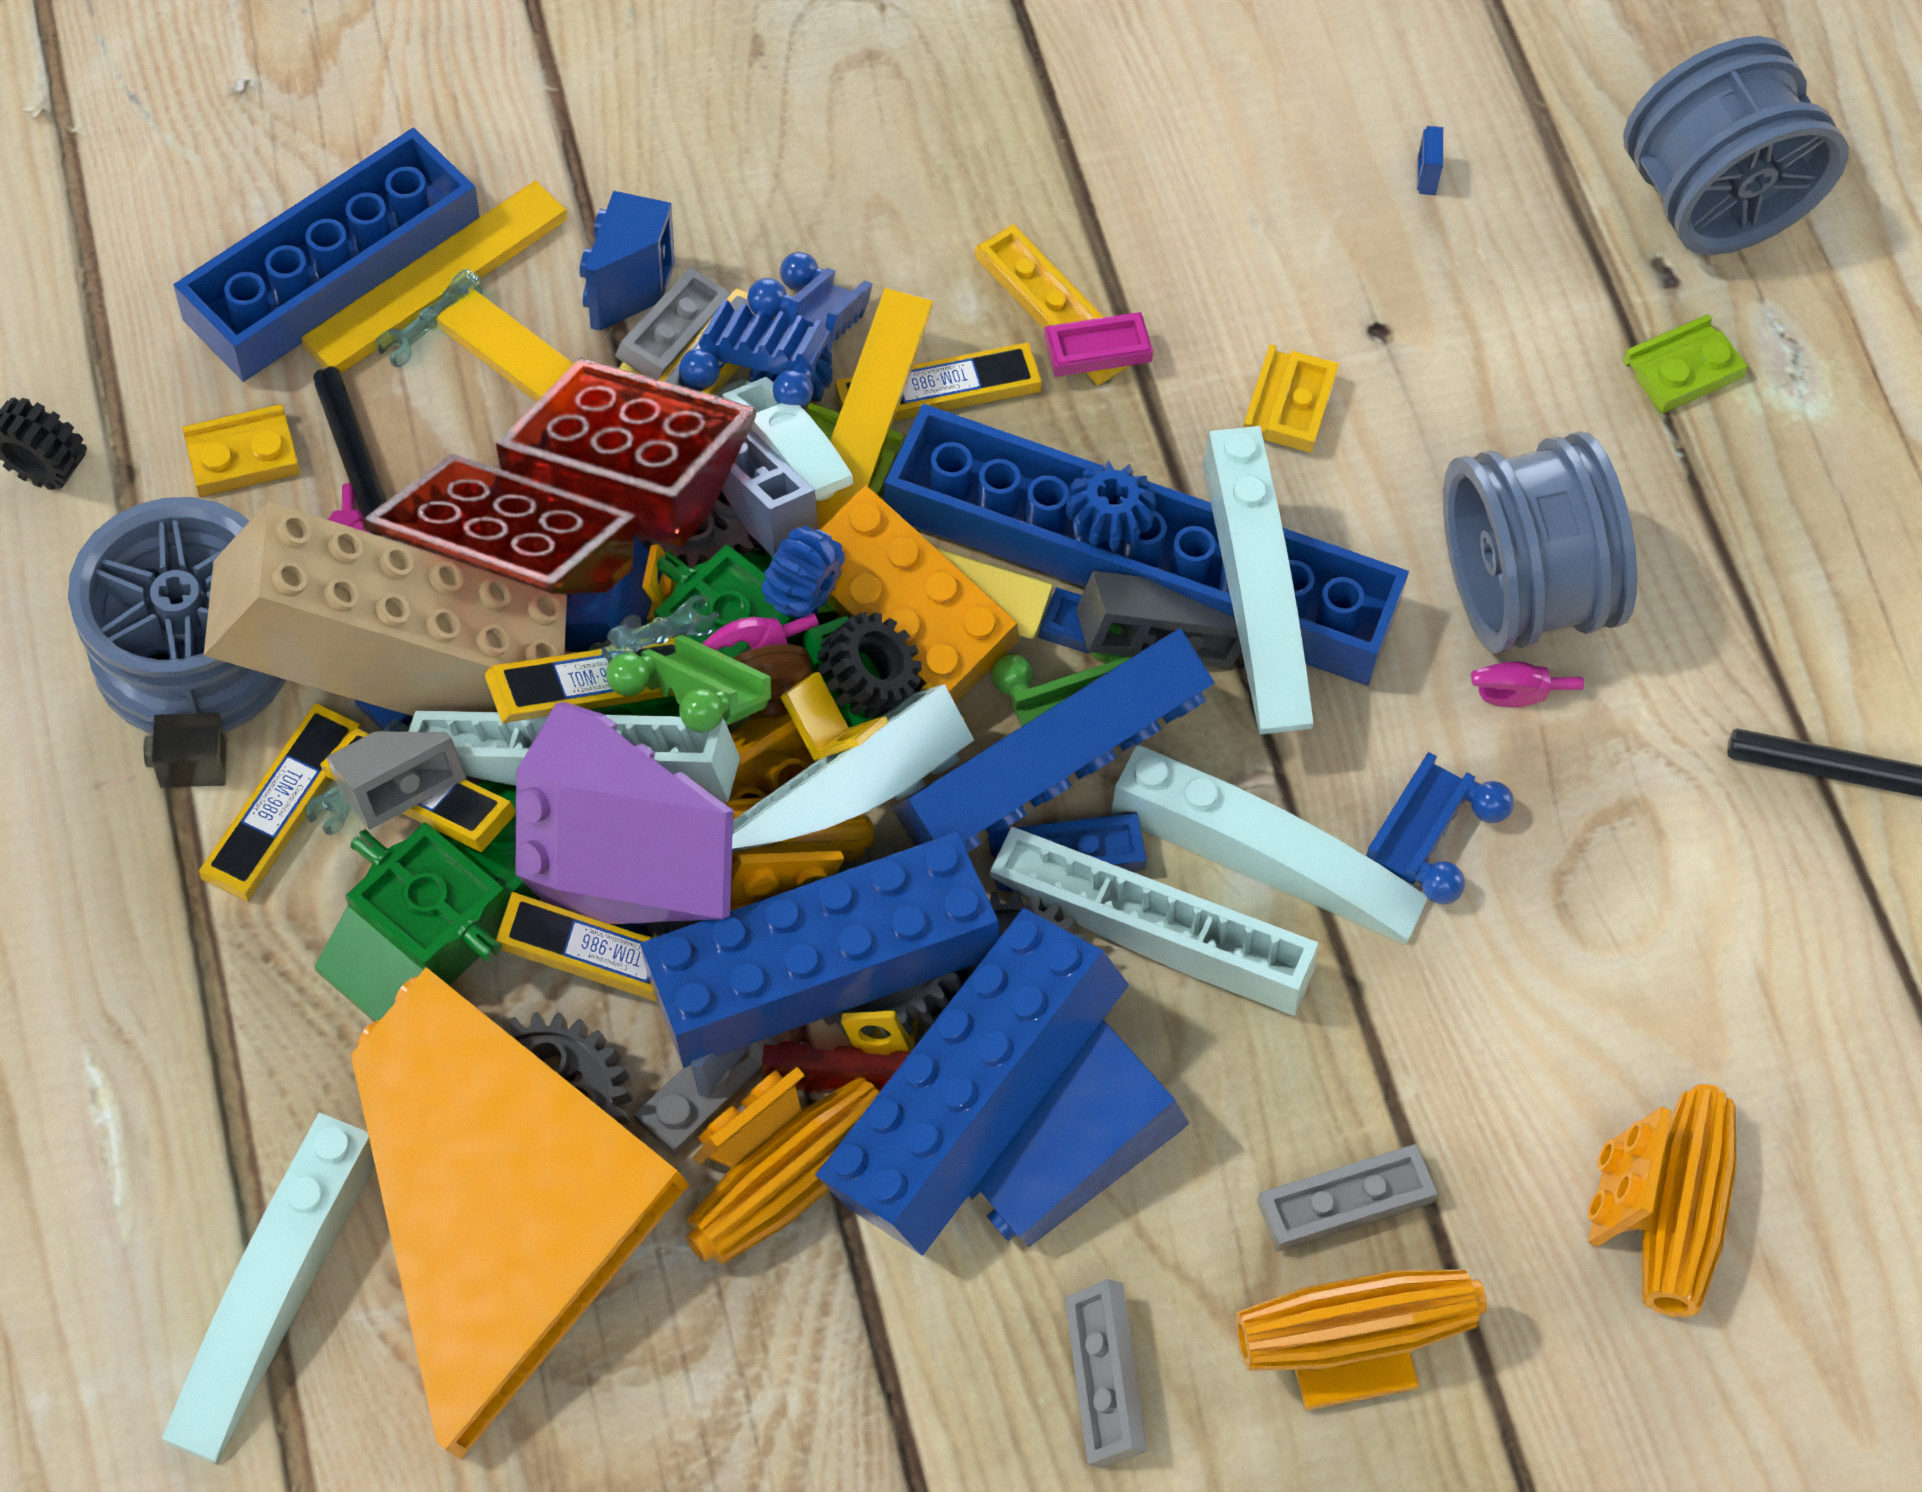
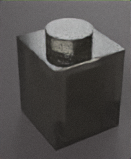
M220 713L154 715L153 735L145 736L143 750L146 768H154L160 788L225 786L228 738Z

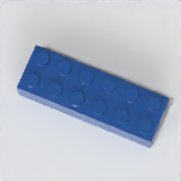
M413 127L174 283L173 286L182 320L242 382H245L302 343V336L480 218L476 186Z
M1179 628L892 807V810L915 846L958 832L968 853L982 844L976 834L985 829L989 836L1025 817L1027 813L1022 805L1028 801L1031 802L1034 808L1043 802L1050 801L1072 787L1067 778L1071 774L1075 773L1079 780L1116 759L1117 756L1112 750L1115 746L1119 745L1122 752L1133 745L1136 746L1162 729L1157 722L1161 717L1167 724L1206 702L1201 692L1215 684L1183 630Z
M958 832L732 910L730 911V916L724 919L704 920L641 942L640 946L649 981L681 1064L685 1068L691 1066L692 1060L711 1053L715 1057L977 964L985 958L1000 936L999 922L960 835Z
M1023 908L816 1174L817 1178L845 1207L923 1256L1125 992L1129 984L1103 950Z

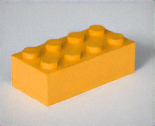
M866 484L820 529L831 535L834 541L842 544V551L845 556V561L841 566L842 574L835 583V590L831 591L828 596L827 603L842 617L847 616L850 619L859 613L867 612V615L870 616L873 612L882 614V623L889 618L896 621L897 625L894 631L897 633L905 629L910 635L905 640L906 645L909 647L915 644L919 652L912 660L921 661L922 670L915 674L921 677L918 685L920 689L928 682L934 687L945 684L956 705L992 669L994 663L1020 640L1017 622Z

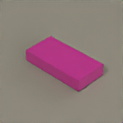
M1142 312L1045 326L1044 340L1055 377L1152 362L1153 349Z

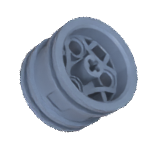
M1579 431L1570 433L1565 438H1546L1538 444L1536 451L1504 458L1499 452L1490 450L1480 452L1474 458L1469 456L1457 457L1449 463L1443 486V516L1449 559L1455 584L1470 625L1479 641L1488 651L1493 653L1505 652L1511 649L1513 645L1519 648L1528 647L1537 643L1543 632L1573 626L1579 632L1587 634L1596 632L1603 628V626L1614 628L1622 626L1629 621L1634 611L1637 596V562L1632 525L1618 476L1607 453L1597 439L1588 432Z

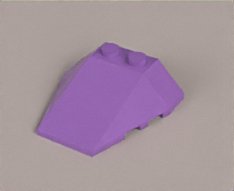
M566 702L555 704L516 771L515 875L545 903L607 924L717 920L729 917L733 810L684 773L672 774L654 760L656 752L645 744L633 745L616 732L618 724L606 715Z

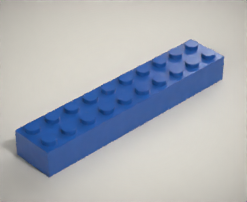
M922 404L884 483V501L912 527L1086 587L1093 571L1140 576L1235 618L1211 502L1148 481V491L1154 492V497H1156L1155 511L1152 512L1153 522L1148 533H1140L1139 541L1136 542L1134 547L1120 540L1119 547L1114 553L1108 542L1101 541L1092 549L1089 543V535L1075 537L1073 521L1068 519L1066 507L1067 501L1070 500V486L1074 479H1083V472L1086 471L1088 465L1100 472L1103 471V465ZM1283 528L1298 610L1305 663L1369 686L1401 603L1409 571Z

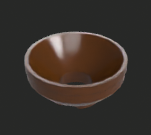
M768 645L733 657V659L771 676V699L768 700L765 709L749 715L753 719H775L789 714L781 699V695L814 673L812 657L808 650L795 645Z

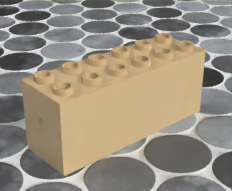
M267 501L213 561L204 656L414 716L415 711L498 712L484 674L492 665L564 655L567 595Z

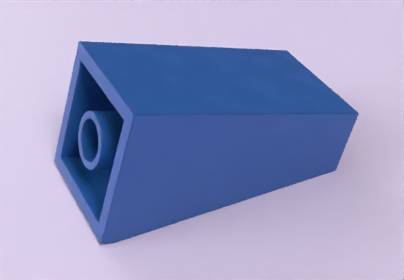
M1102 1020L979 1181L969 1197L973 1200L979 1193H982L994 1207L986 1216L1009 1242L1018 1235L1030 1247L1189 1125V1122L1173 1096L1110 1026Z

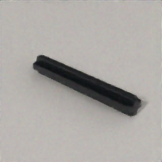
M329 366L325 370L318 369L313 375L314 385L348 479L354 489L360 512L371 533L382 537L383 533L376 524L378 521L392 524L394 518L339 369L334 366Z
M1739 728L1733 729L1728 740L1727 755L1731 759L1922 797V765Z

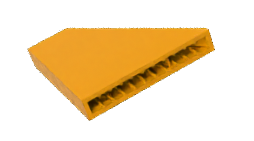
M426 967L418 977H412L402 985L395 997L394 1005L381 1020L372 1022L363 1030L357 1042L358 1046L350 1055L436 1442L446 1451L462 1459L690 1184L677 1169Z

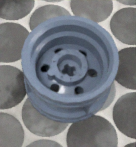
M1762 36L1737 38L1717 44L1692 56L1656 82L1640 99L1627 120L1623 133L1625 150L1645 182L1657 188L1663 198L1664 214L1685 248L1697 254L1718 255L1732 253L1754 246L1777 235L1804 217L1831 192L1842 176L1848 162L1849 146L1843 134L1836 127L1827 110L1811 103L1806 95L1807 81L1801 69L1794 62L1786 46L1774 38Z
M171 497L137 504L113 516L90 536L78 552L69 576L68 601L79 638L86 648L91 671L99 691L108 706L124 721L152 735L172 739H197L228 732L253 719L266 708L286 682V679L204 656L213 561L249 522L239 512L218 502L194 497ZM156 655L161 660L151 659L150 657Z

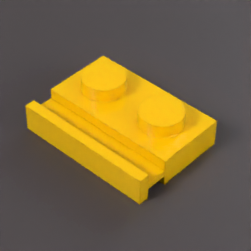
M1269 344L1243 428L1260 426L1264 440L1312 453L1336 379L1339 363L1291 350L1290 354L1276 351L1277 346Z
M283 404L182 426L199 498L300 474Z

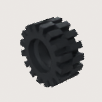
M14 397L10 398L9 401L7 400L0 409V460L4 461L2 466L8 471L15 470L18 472L17 477L23 481L29 478L33 485L41 488L44 484L48 490H54L56 487L58 489L63 488L86 455L87 447L85 444H82L84 439L80 434L72 433L74 427L69 422L62 423L58 420L60 418L59 414L54 411L51 414L46 412L45 406L38 402L32 406L29 399L21 398L19 401Z
M863 612L855 617H851L823 640L821 646L824 648L818 651L817 660L825 662L817 669L822 677H829L830 681L826 683L829 692L835 689L839 694L835 702L840 707L848 702L851 703L849 713L857 716L864 711L865 718H873L877 714L881 716L914 692L913 689L919 685L921 677L915 675L922 670L921 661L912 660L919 653L915 644L908 647L905 643V640L910 635L905 629L900 633L894 631L897 622L891 618L882 623V614L873 612L868 616L867 612ZM859 651L866 654L875 663L880 679L873 676L864 667Z

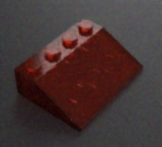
M579 358L496 443L504 493L682 547L709 517L757 416L756 407Z
M453 453L363 519V529L551 594L606 593L632 571L634 514Z

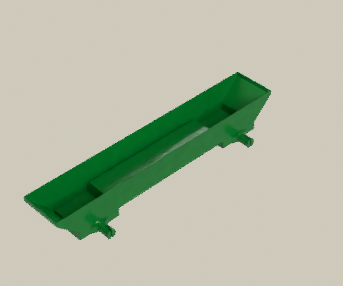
M726 544L709 561L701 563L694 568H690L671 551L665 552V558L661 556L656 565L658 571L664 573L677 585L673 594L654 610L655 622L631 644L670 639L680 635H684L702 644L718 629L738 619L750 617L777 618L782 626L798 618L792 615L791 617L786 616L775 610V606L765 601V595L762 594V584L766 579L765 571L770 566L772 557L764 550L738 553ZM826 602L825 605L820 606L815 616L818 624L822 625L835 620L840 614ZM806 631L786 638L787 644L802 647L803 634ZM741 641L732 647H723L717 651L733 658L746 652L747 644ZM675 695L589 709L604 715L680 717V704L677 703ZM483 780L478 785L511 801L516 811V786L489 780ZM516 815L483 852H479L433 829L426 822L406 840L392 845L390 848H386L368 830L360 831V838L356 835L351 841L350 847L370 862L371 866L365 878L345 895L348 906L314 966L315 971L372 1021L381 1020L394 1005L395 997L402 985L410 978L418 977L426 967L450 986L479 957H482L485 962L492 961V954L497 956L502 948V944L496 941V937L511 893L515 892L540 900L515 875Z

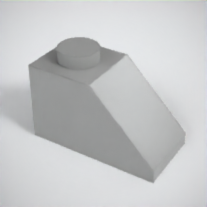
M375 731L326 757L342 798L369 830L466 779L452 738L447 732Z

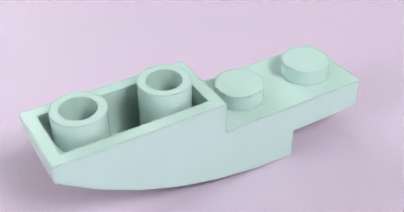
M767 377L752 383L742 378L723 386L703 410L713 420L734 413L815 489L816 501L828 499L836 491L854 484L850 470L823 431L800 405L778 404L772 392L774 382Z

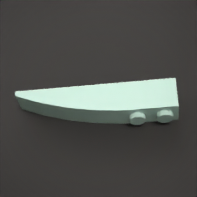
M1261 427L1209 431L1203 469L1259 735L1312 729L1314 723L1298 610L1280 512Z
M945 684L911 694L880 716H886L889 723L874 733L863 744L819 759L733 820L732 852L749 850L823 830L866 813L893 797H896L897 800L907 798L925 787L926 784L923 777L930 772L932 775L938 774L958 763L960 758L957 753L973 742L974 738Z
M415 711L408 732H447L452 738L465 776L516 786V771L548 716L502 724L498 712ZM606 715L618 724L616 728L617 733L635 746L643 743L656 752L654 760L672 774L682 772L720 801H729L740 756L724 718H722L720 724L715 729L699 733L687 728L680 717Z
M1136 745L1115 786L1111 816L1138 813L1140 829L1405 945H1407L1428 899L1425 894L1380 864L1286 810L1232 784L1141 745Z
M1011 827L990 871V877L1015 891H1019L1020 894L1029 899H1032L1034 896L1040 897L1043 906L1046 908L1055 903L1059 904L1065 918L1073 916L1078 925L1189 976L1293 1016L1296 1015L1315 970L1319 944L1316 941L1015 827Z
M320 1112L318 1113L235 1270L186 1378L163 1434V1442L217 1465L375 1167L367 1131Z

